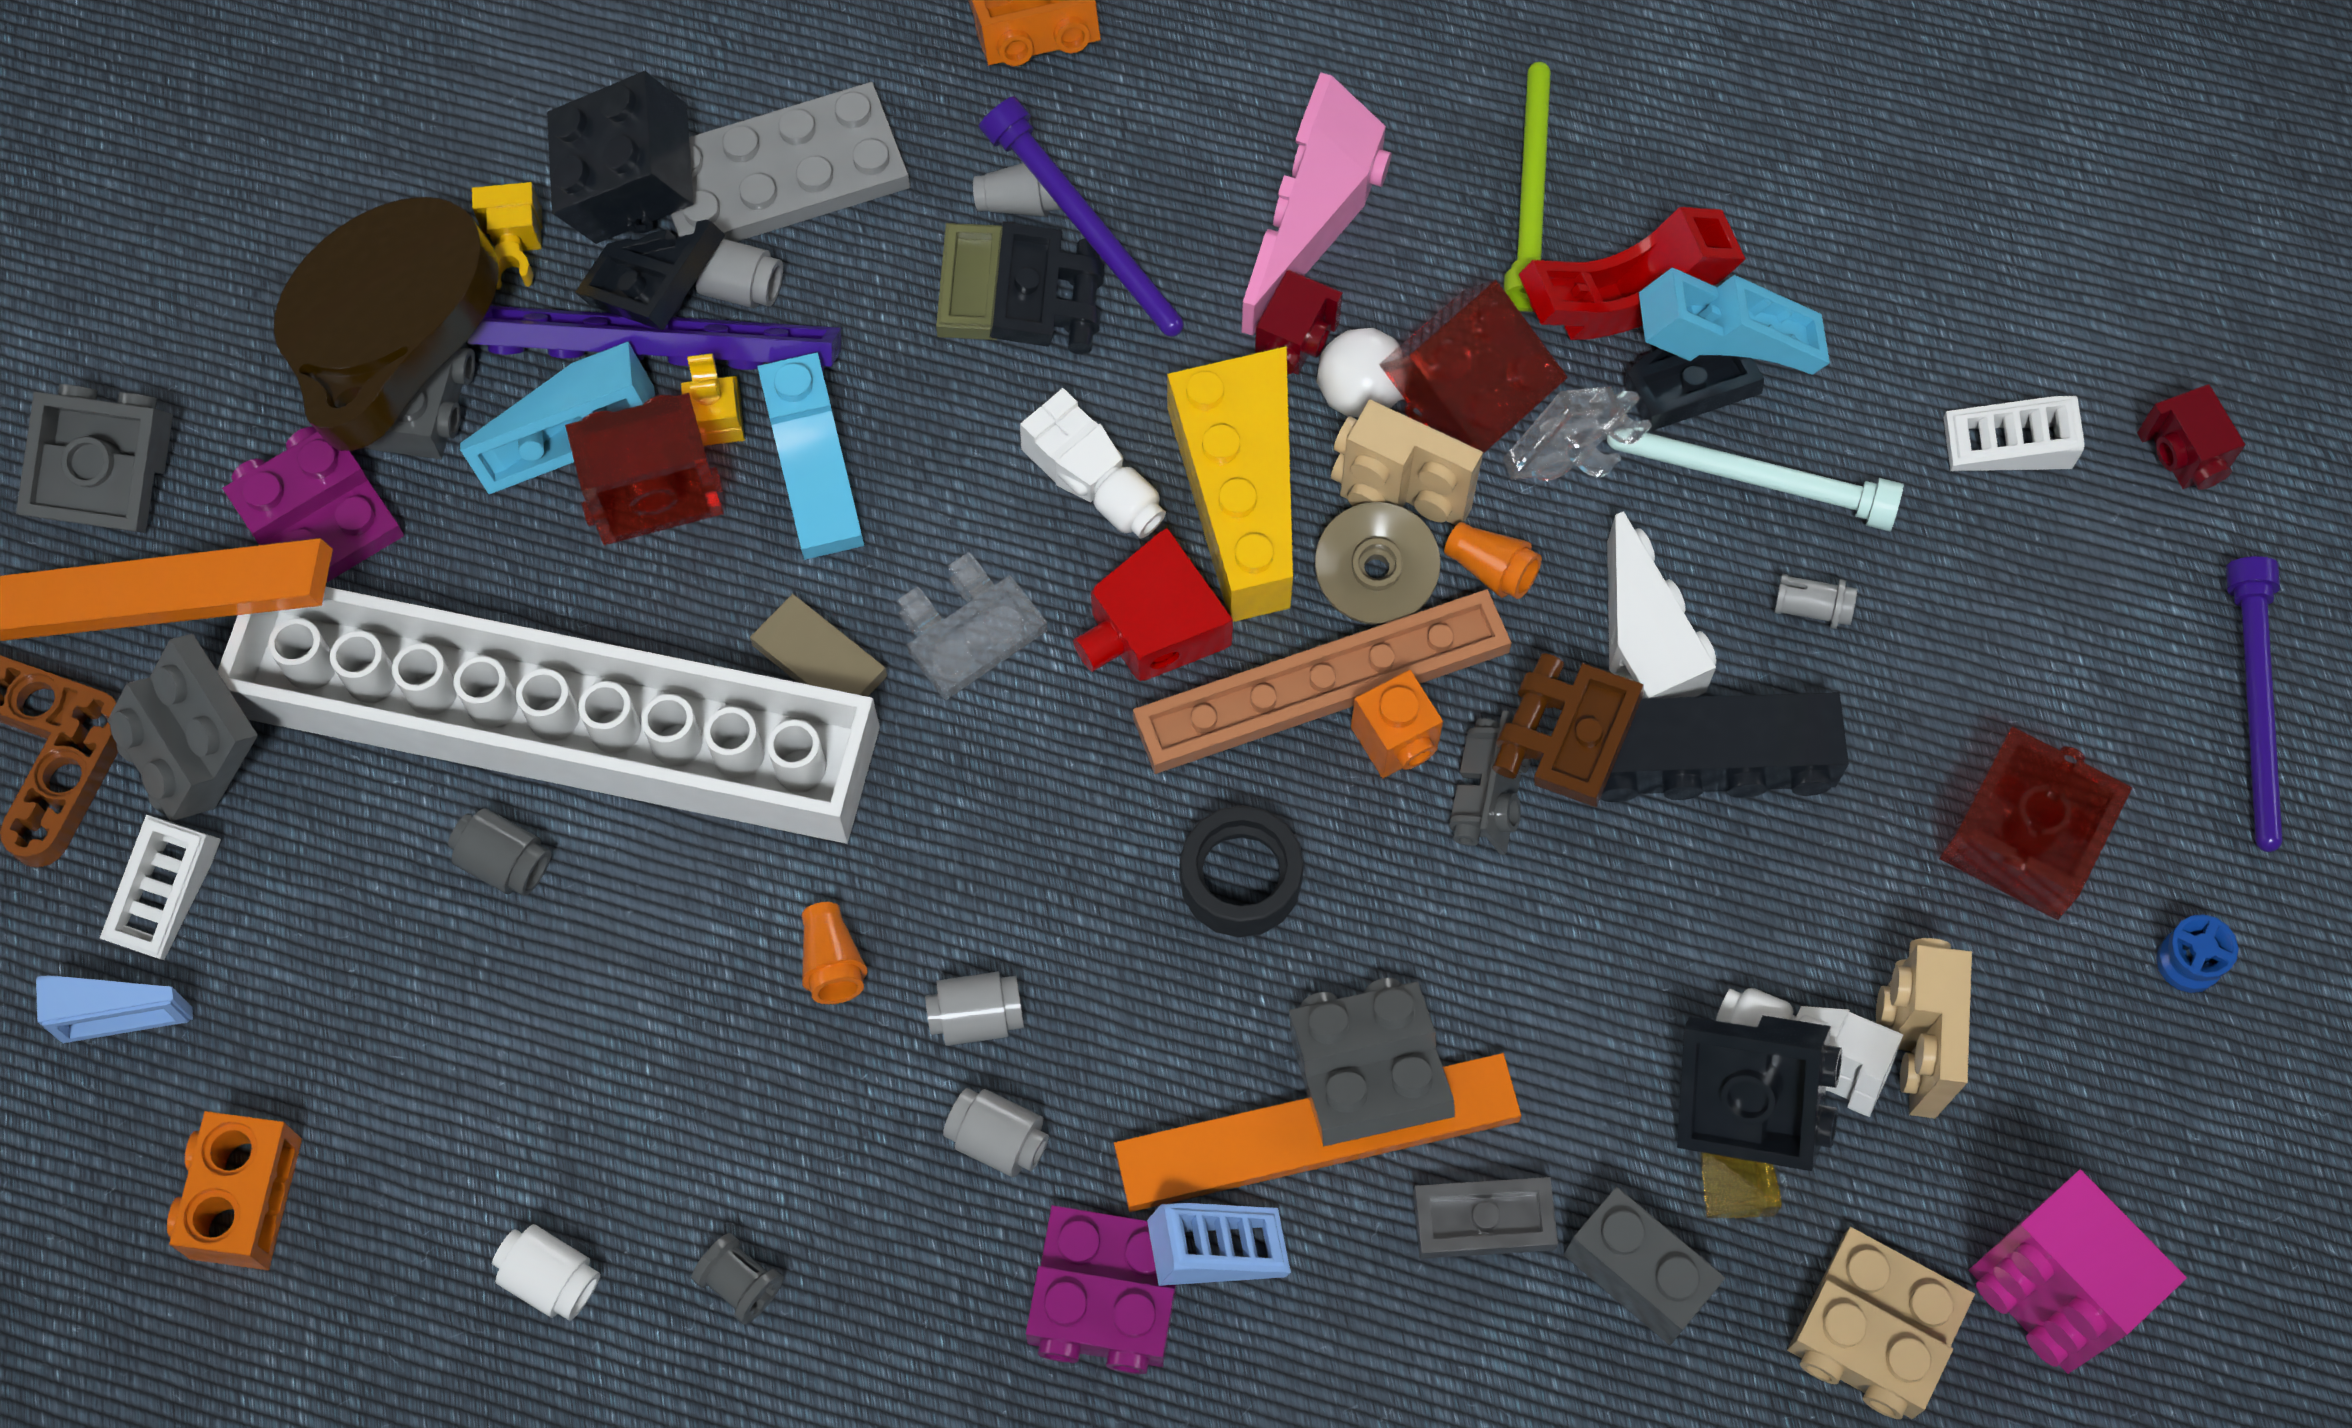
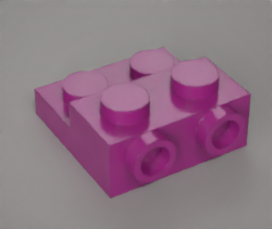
M305 427L295 432L287 440V450L265 462L262 459L256 458L242 463L232 473L231 479L233 482L222 488L259 545L321 538L332 547L333 552L327 582L404 537L399 525L367 480L351 452L339 451L330 446L314 427Z
M1051 1206L1041 1266H1038L1026 1329L1028 1345L1039 1347L1038 1355L1040 1357L1058 1362L1077 1363L1079 1362L1080 1354L1107 1358L1106 1367L1130 1374H1146L1148 1365L1164 1366L1177 1285H1158L1147 1221Z

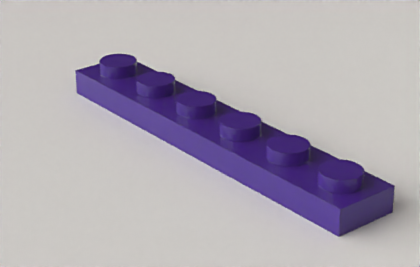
M490 306L483 320L468 339V344L488 345V351L494 354H518L524 352L526 347L548 349V355L556 358H577L583 356L585 351L602 352L629 342L639 361L644 359V355L668 356L670 364L689 366L687 356L713 353L714 359L728 360L729 367L741 370L758 369L757 366L764 365V362L772 363L818 352L821 368L824 371V366L832 367L841 352V328L672 317L662 331L613 313Z

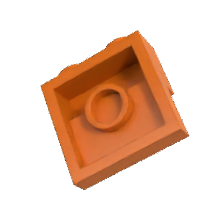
M968 0L974 15L977 37L988 66L998 63L1019 66L1026 63L1034 55L1056 50L1065 53H1077L1083 50L1088 43L1101 40L1095 0Z

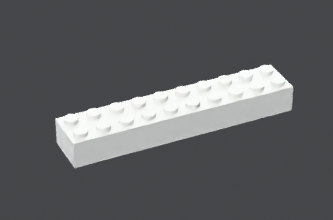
M325 587L322 606L238 615L217 670L248 720L848 844L880 729L874 700L871 697Z

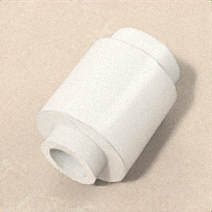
M535 1224L529 1226L523 1233L516 1229L512 1230L499 1246L492 1261V1265L499 1268L495 1280L497 1285L550 1318L559 1314L569 1321L574 1319L591 1297L600 1279V1273L589 1266V1257Z

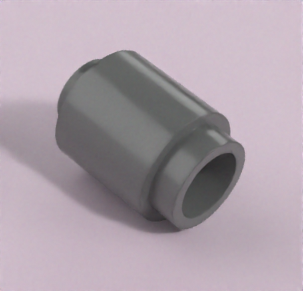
M487 808L481 809L474 816L469 813L465 814L454 827L448 841V847L453 849V865L505 894L515 891L522 896L529 895L542 879L551 859V851L541 846L540 837Z

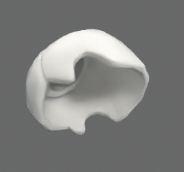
M1375 328L1353 329L1337 336L1323 350L1319 359L1316 382L1329 407L1347 417L1359 418L1369 399L1388 408H1391L1400 400H1407L1410 393L1412 370L1406 354L1396 339Z

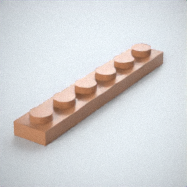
M1486 589L1133 709V720L1154 774H1158L1353 707L1356 697L1408 670L1412 671L1420 684L1508 654L1512 642L1490 593Z

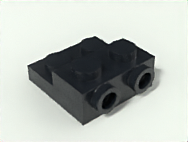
M1762 1015L1758 1027L1689 1017L1683 1033L1677 1148L1812 1171L1821 1146L1832 1148L1837 1127V1107L1825 1106L1826 1087H1837L1842 1065V1047L1829 1045L1831 1026Z

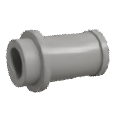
M1782 574L1775 613L1831 622L1830 628L1837 629L1838 623L1851 625L1857 588L1846 587V580L1839 579L1838 585Z

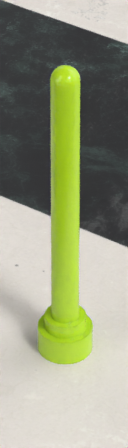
M1544 62L1533 63L1527 72L1517 261L1511 265V269L1504 275L1503 288L1504 303L1512 309L1532 312L1533 309L1518 274L1532 260H1541L1551 77L1550 68Z

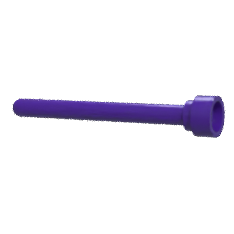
M1015 96L1009 97L998 104L983 118L979 124V129L993 146L1001 145L1006 152L1013 150L1158 328L1166 336L1174 337L1179 335L1184 327L1181 316L1031 135L1034 128L1028 122L1031 117L1029 112Z
M2251 556L2239 558L2226 565L2228 594L2234 597V603L2240 606L2242 610L2255 842L2261 850L2273 852L2279 849L2283 837L2268 605L2274 601V594L2280 590L2279 564L2272 558Z

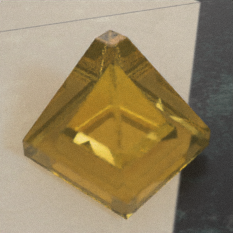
M1700 1152L1707 1218L1774 1217L1781 1209V1194L1772 1164Z

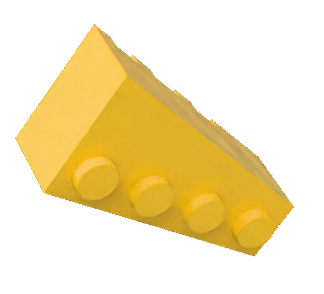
M1287 347L1167 374L1168 413L1227 612L1232 617L1233 622L1290 609L1293 584Z

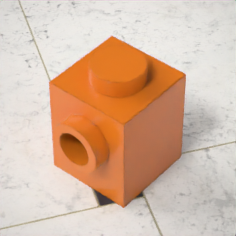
M1411 670L1390 679L1354 699L1351 729L1382 779L1402 768L1408 770L1419 766L1437 751L1443 720Z

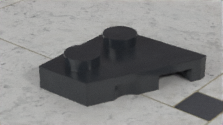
M705 219L697 221L694 233L675 237L668 229L648 233L638 240L628 238L608 243L575 293L592 307L663 331L670 319L681 308L683 299L716 251L725 234L712 221Z
M1660 348L1642 356L1626 372L1625 388L1650 431L1760 395L1764 385V377L1752 358L1699 355L1692 361H1688Z

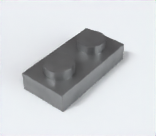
M1551 1177L1417 1185L1414 1188L1413 1195L1420 1259L1552 1251L1558 1246Z

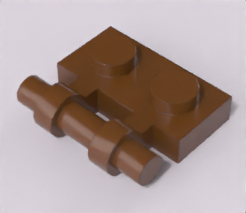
M1543 653L1540 655L1534 672L1526 673L1518 690V694L1522 698L1512 723H1505L1496 741L1500 751L1492 769L1499 775L1514 779L1519 772L1523 760L1533 758L1540 761L1534 775L1535 786L1597 807L1644 695V684L1582 663L1574 684L1571 685L1558 680L1564 662L1554 655ZM1554 707L1562 710L1551 736L1536 731L1546 708Z

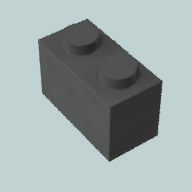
M1618 1187L1611 1192L1576 1233L1564 1253V1256L1669 1346L1725 1280L1721 1273Z

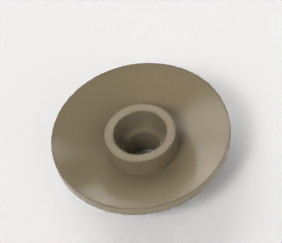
M1386 502L1363 503L1343 511L1325 528L1316 549V578L1325 598L1337 611L1357 622L1383 625L1416 613L1429 600L1435 590L1440 574L1439 548L1429 527L1413 512ZM1380 560L1387 566L1388 573L1382 578H1372L1366 573L1365 565L1369 561Z

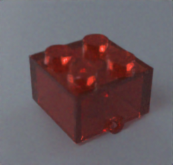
M1497 280L1463 290L1379 364L1407 401L1408 405L1405 407V412L1409 418L1482 451L1483 454L1568 378ZM1414 408L1421 412L1422 415L1420 417L1414 412Z
M689 393L678 396H656L640 406L617 412H594L584 417L581 421L565 425L580 487L586 500L581 502L588 527L596 525L603 545L724 514L718 494L723 492L717 467L711 468L707 449Z
M2012 726L1992 755L1939 859L2032 908L2059 920L2080 895L2133 787L2084 763L2085 756L2081 751L2069 746H2063L2058 750ZM2065 755L2075 758L2076 763L2067 761L2064 758Z

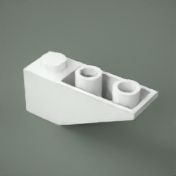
M1620 512L1615 515L1607 541L1609 670L1613 674L1644 684L1642 699L1699 696L1707 691L1716 669V655L1713 646L1703 632L1694 631L1684 614L1685 603L1679 588L1672 580L1668 579L1665 581L1654 563V550L1646 533L1640 528L1634 529L1625 512Z

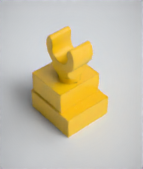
M532 182L472 187V209L482 232L490 235L498 259L499 273L496 289L499 290L502 286L501 274L510 267L519 268L524 285L526 287L531 286L533 272L523 251L542 249L541 229H543L542 207Z
M713 353L687 356L692 381L681 383L684 423L690 448L745 441L740 387L737 376L718 378Z

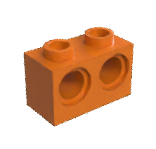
M204 1111L200 1130H196L191 1134L186 1146L185 1167L188 1170V1175L182 1197L178 1196L174 1199L168 1213L167 1233L171 1237L169 1245L190 1260L269 1270L302 1138L285 1122ZM251 1144L252 1150L247 1162L235 1170H227L226 1163L230 1153L241 1145ZM234 1209V1220L231 1227L220 1236L210 1237L209 1227L212 1220L219 1213Z

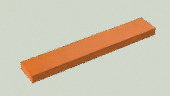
M321 538L2 575L0 576V641L322 606L333 548Z
M1504 1053L1443 1067L1455 1104V1117L1323 1147L1309 1098L1114 1142L1129 1212L1138 1211L1161 1204L1177 1202L1518 1123L1521 1119V1112Z

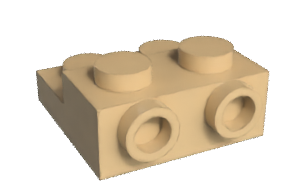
M1370 399L1358 420L1351 416L1346 419L1334 444V451L1340 454L1331 473V479L1341 483L1340 496L1348 499L1352 506L1369 502H1386L1403 507L1407 502L1413 505L1422 516L1431 521L1439 523L1447 521L1453 525L1465 522L1473 505L1483 456L1482 451Z
M1921 938L1911 941L1909 957L1895 963L1892 980L1888 986H1881L1878 993L1876 1023L1903 1034L1898 1050L1911 1051V1053L1906 1052L1904 1054L1900 1069V1090L1902 1093H1910L1909 1115L1936 1119L1968 1083L1972 951L1951 949L1949 942L1934 938Z
M1849 1227L1844 1233L1787 1351L1802 1359L1800 1362L1801 1368L1817 1379L1830 1384H1838L1842 1380L1865 1393L1863 1401L1877 1412L1894 1419H1902L1903 1415L1913 1419L1926 1409L1953 1351L1951 1347L1952 1342L1975 1293L1860 1231Z

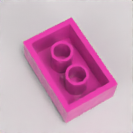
M2081 1169L2027 1215L1968 1270L1978 1280L1976 1287L1984 1300L2002 1314L2009 1312L2028 1332L2026 1339L2032 1350L2047 1364L2053 1367L2059 1365L2067 1374L2128 1335L2187 1279Z

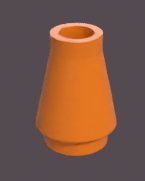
M1460 522L1454 527L1444 548L1446 556L1460 563L1501 598L1507 595L1516 599L1522 598L1535 581L1542 562V556L1532 550L1530 542L1474 528L1464 522Z
M819 902L810 905L801 914L804 926L802 985L811 992L813 1000L817 1003L829 1005L849 1001L863 991V979L867 975V967L842 919L840 906L833 902Z

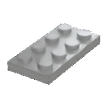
M873 82L689 137L694 205L670 215L678 237L693 234L696 222L706 219L712 221L725 234L723 239L737 242L909 189V175Z

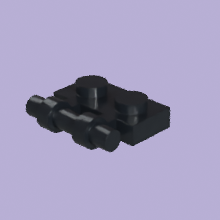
M1003 221L999 237L989 338L1049 347L1053 336V327L1055 326L1064 328L1069 333L1068 350L1070 352L1080 355L1090 353L1092 351L1093 335L1097 334L1100 328L1101 312L1095 305L1097 288L1101 287L1104 281L1105 264L1100 260V256L1085 238L1077 242L1076 254L1061 252V230ZM1058 279L1066 280L1073 286L1072 301L1056 299Z

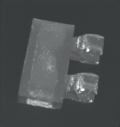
M1612 387L1560 391L1504 456L1503 461L1511 480L1538 477L1540 481H1550L1565 475L1571 470L1573 465L1594 477H1603L1610 473L1621 461L1619 453L1603 454L1597 450L1596 446L1608 434L1620 443H1636L1652 427L1650 420L1635 421L1626 414L1640 400L1638 393L1622 391L1615 395Z
M970 552L948 565L949 570L953 574L950 577V582L968 604L944 620L918 586L897 600V603L902 608L899 616L910 631L917 636L916 639L907 644L908 653L945 701L1047 632V621L1011 575L994 585Z

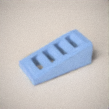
M51 975L37 976L36 979L37 1022L62 1043L187 1023L189 1020H193L192 1006L170 986Z
M1199 1203L1161 1204L1147 1220L1159 1286L1284 1278L1291 1273L1278 1208ZM1252 1228L1263 1229L1268 1258L1258 1257ZM1231 1229L1239 1230L1244 1257L1235 1256ZM1208 1231H1216L1220 1256L1212 1255ZM1185 1232H1193L1197 1255L1188 1254Z

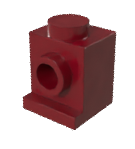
M1287 269L1256 326L1255 353L1287 347V374L1294 373L1299 375L1308 356L1317 358L1326 344L1330 331H1336L1340 323L1343 292Z
M2210 384L2154 404L2137 431L2142 443L2154 439L2160 462L2168 471L2174 473L2182 489L2196 485L2198 490H2204L2225 480L2232 473L2231 465L2246 445Z

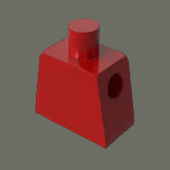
M1166 528L1091 591L1092 614L1098 625L1073 639V644L1079 657L1091 672L1121 656L1135 678L1139 681H1146L1231 646L1233 619L1171 532Z

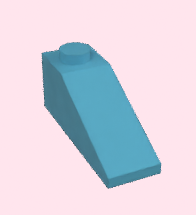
M625 342L571 363L460 443V451L490 495L657 431L658 421L654 385L630 343Z

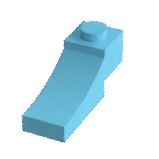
M1672 267L1639 292L1645 342L1688 361H1692L1699 355L1737 356L1778 363L1811 375L1830 363L1821 313L1739 276L1733 275L1716 287Z
M818 352L757 366L804 560L864 546Z

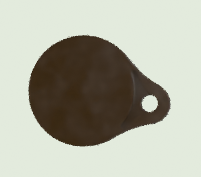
M414 197L389 202L356 216L334 230L311 250L295 269L281 293L274 317L276 344L297 377L303 396L304 412L308 421L330 446L339 451H354L366 447L381 438L395 423L402 410L427 379L470 338L492 303L499 273L495 250L473 218L457 204L440 198Z

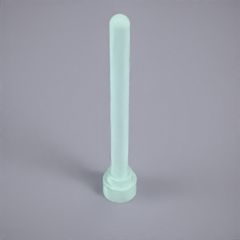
M1623 426L1613 427L1607 434V443L1614 450L1856 510L1855 517L1867 519L1866 526L1889 532L1892 530L1904 487L1903 483L1879 478L1877 483L1865 481L1863 486Z

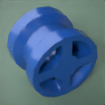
M2205 914L2193 915L2181 921L2173 932L2165 937L2158 947L2156 961L2159 972L2165 981L2177 990L2188 993L2203 992L2214 986L2220 977L2232 968L2237 961L2239 948L2236 936L2224 922L2216 917ZM2185 950H2190V953L2193 956L2191 962H2189L2190 959L2188 958Z

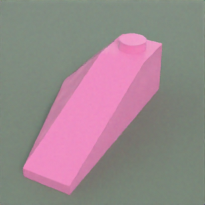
M1320 72L1295 140L1299 146L1293 164L1292 177L1284 175L1278 192L1279 199L1273 225L1278 227L1279 230L1267 229L1243 300L1242 333L1252 336L1256 333V326L1287 269L1305 276L1365 206L1372 184L1382 187L1392 156L1391 152L1383 150L1386 126L1332 75Z

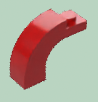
M1679 207L1648 237L1618 254L1589 262L1532 260L1518 275L1530 299V305L1541 325H1564L1570 340H1585L1610 336L1643 326L1639 292L1673 267L1716 286L1746 258L1722 209Z

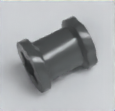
M727 1233L719 1238L702 1256L693 1270L691 1279L700 1288L709 1286L736 1309L734 1313L735 1318L746 1325L759 1316L774 1299L781 1288L784 1276L776 1269L766 1271L739 1248L740 1242L733 1234Z

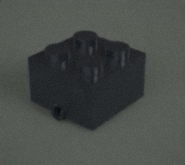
M646 71L547 112L552 214L595 244L629 230L634 233H647L653 229V221L694 205L687 104ZM639 219H642L644 225H639Z

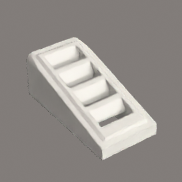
M2053 396L1946 411L1943 417L1950 471L2073 469L2084 450V437L2077 396ZM2049 427H2053L2055 440H2050ZM1995 428H2004L2006 446L1998 447ZM2022 428H2031L2032 443L2024 444ZM1969 429H1979L1982 450L1971 451Z
M146 815L100 939L165 960L207 875L221 839L164 819ZM167 843L186 848L182 860L162 854ZM156 866L177 873L173 885L150 878ZM145 890L168 898L164 909L162 910L139 902L143 891ZM131 915L157 922L158 925L154 935L126 926Z

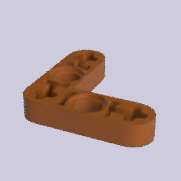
M0 655V686L7 689L5 698L0 693V723L47 739L3 820L0 829L1 842L6 850L18 861L26 866L38 868L52 864L66 851L118 754L117 743L112 736L108 722L103 728L93 726L90 731L83 726L87 718L98 719L102 714L108 720L117 702L112 696L103 691ZM41 689L54 691L55 699L47 712L34 717L24 714L23 706L30 694ZM75 744L81 750L86 745L92 754L90 757H87L76 748L70 747V745ZM68 764L81 767L80 781L74 788L62 793L50 790L49 782L51 776L58 768ZM44 799L49 805L61 810V812L57 814L49 807L45 812L39 805V802ZM42 826L48 832L43 841L32 839L28 844L22 838L27 829L37 831Z

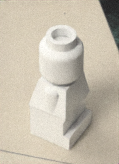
M1064 388L1020 423L1021 450L1056 483V486L1089 502L1093 501L1095 508L1121 533L1134 532L1142 539L1151 534L1163 521L1166 511L1159 506L1160 496L1157 490L1134 468L1122 467L1123 455L1115 448L1102 425L1097 424L1080 409L1078 402Z
M1748 988L1743 993L1729 989L1716 1018V1021L1758 1027L1762 1015L1831 1026L1829 1045L1842 1047V1065L1837 1087H1826V1091L1850 1100L1847 1108L1870 1117L1888 1078L1903 1034L1849 1012V1009L1801 1006L1797 1016H1794L1793 1007L1790 1003L1755 988Z

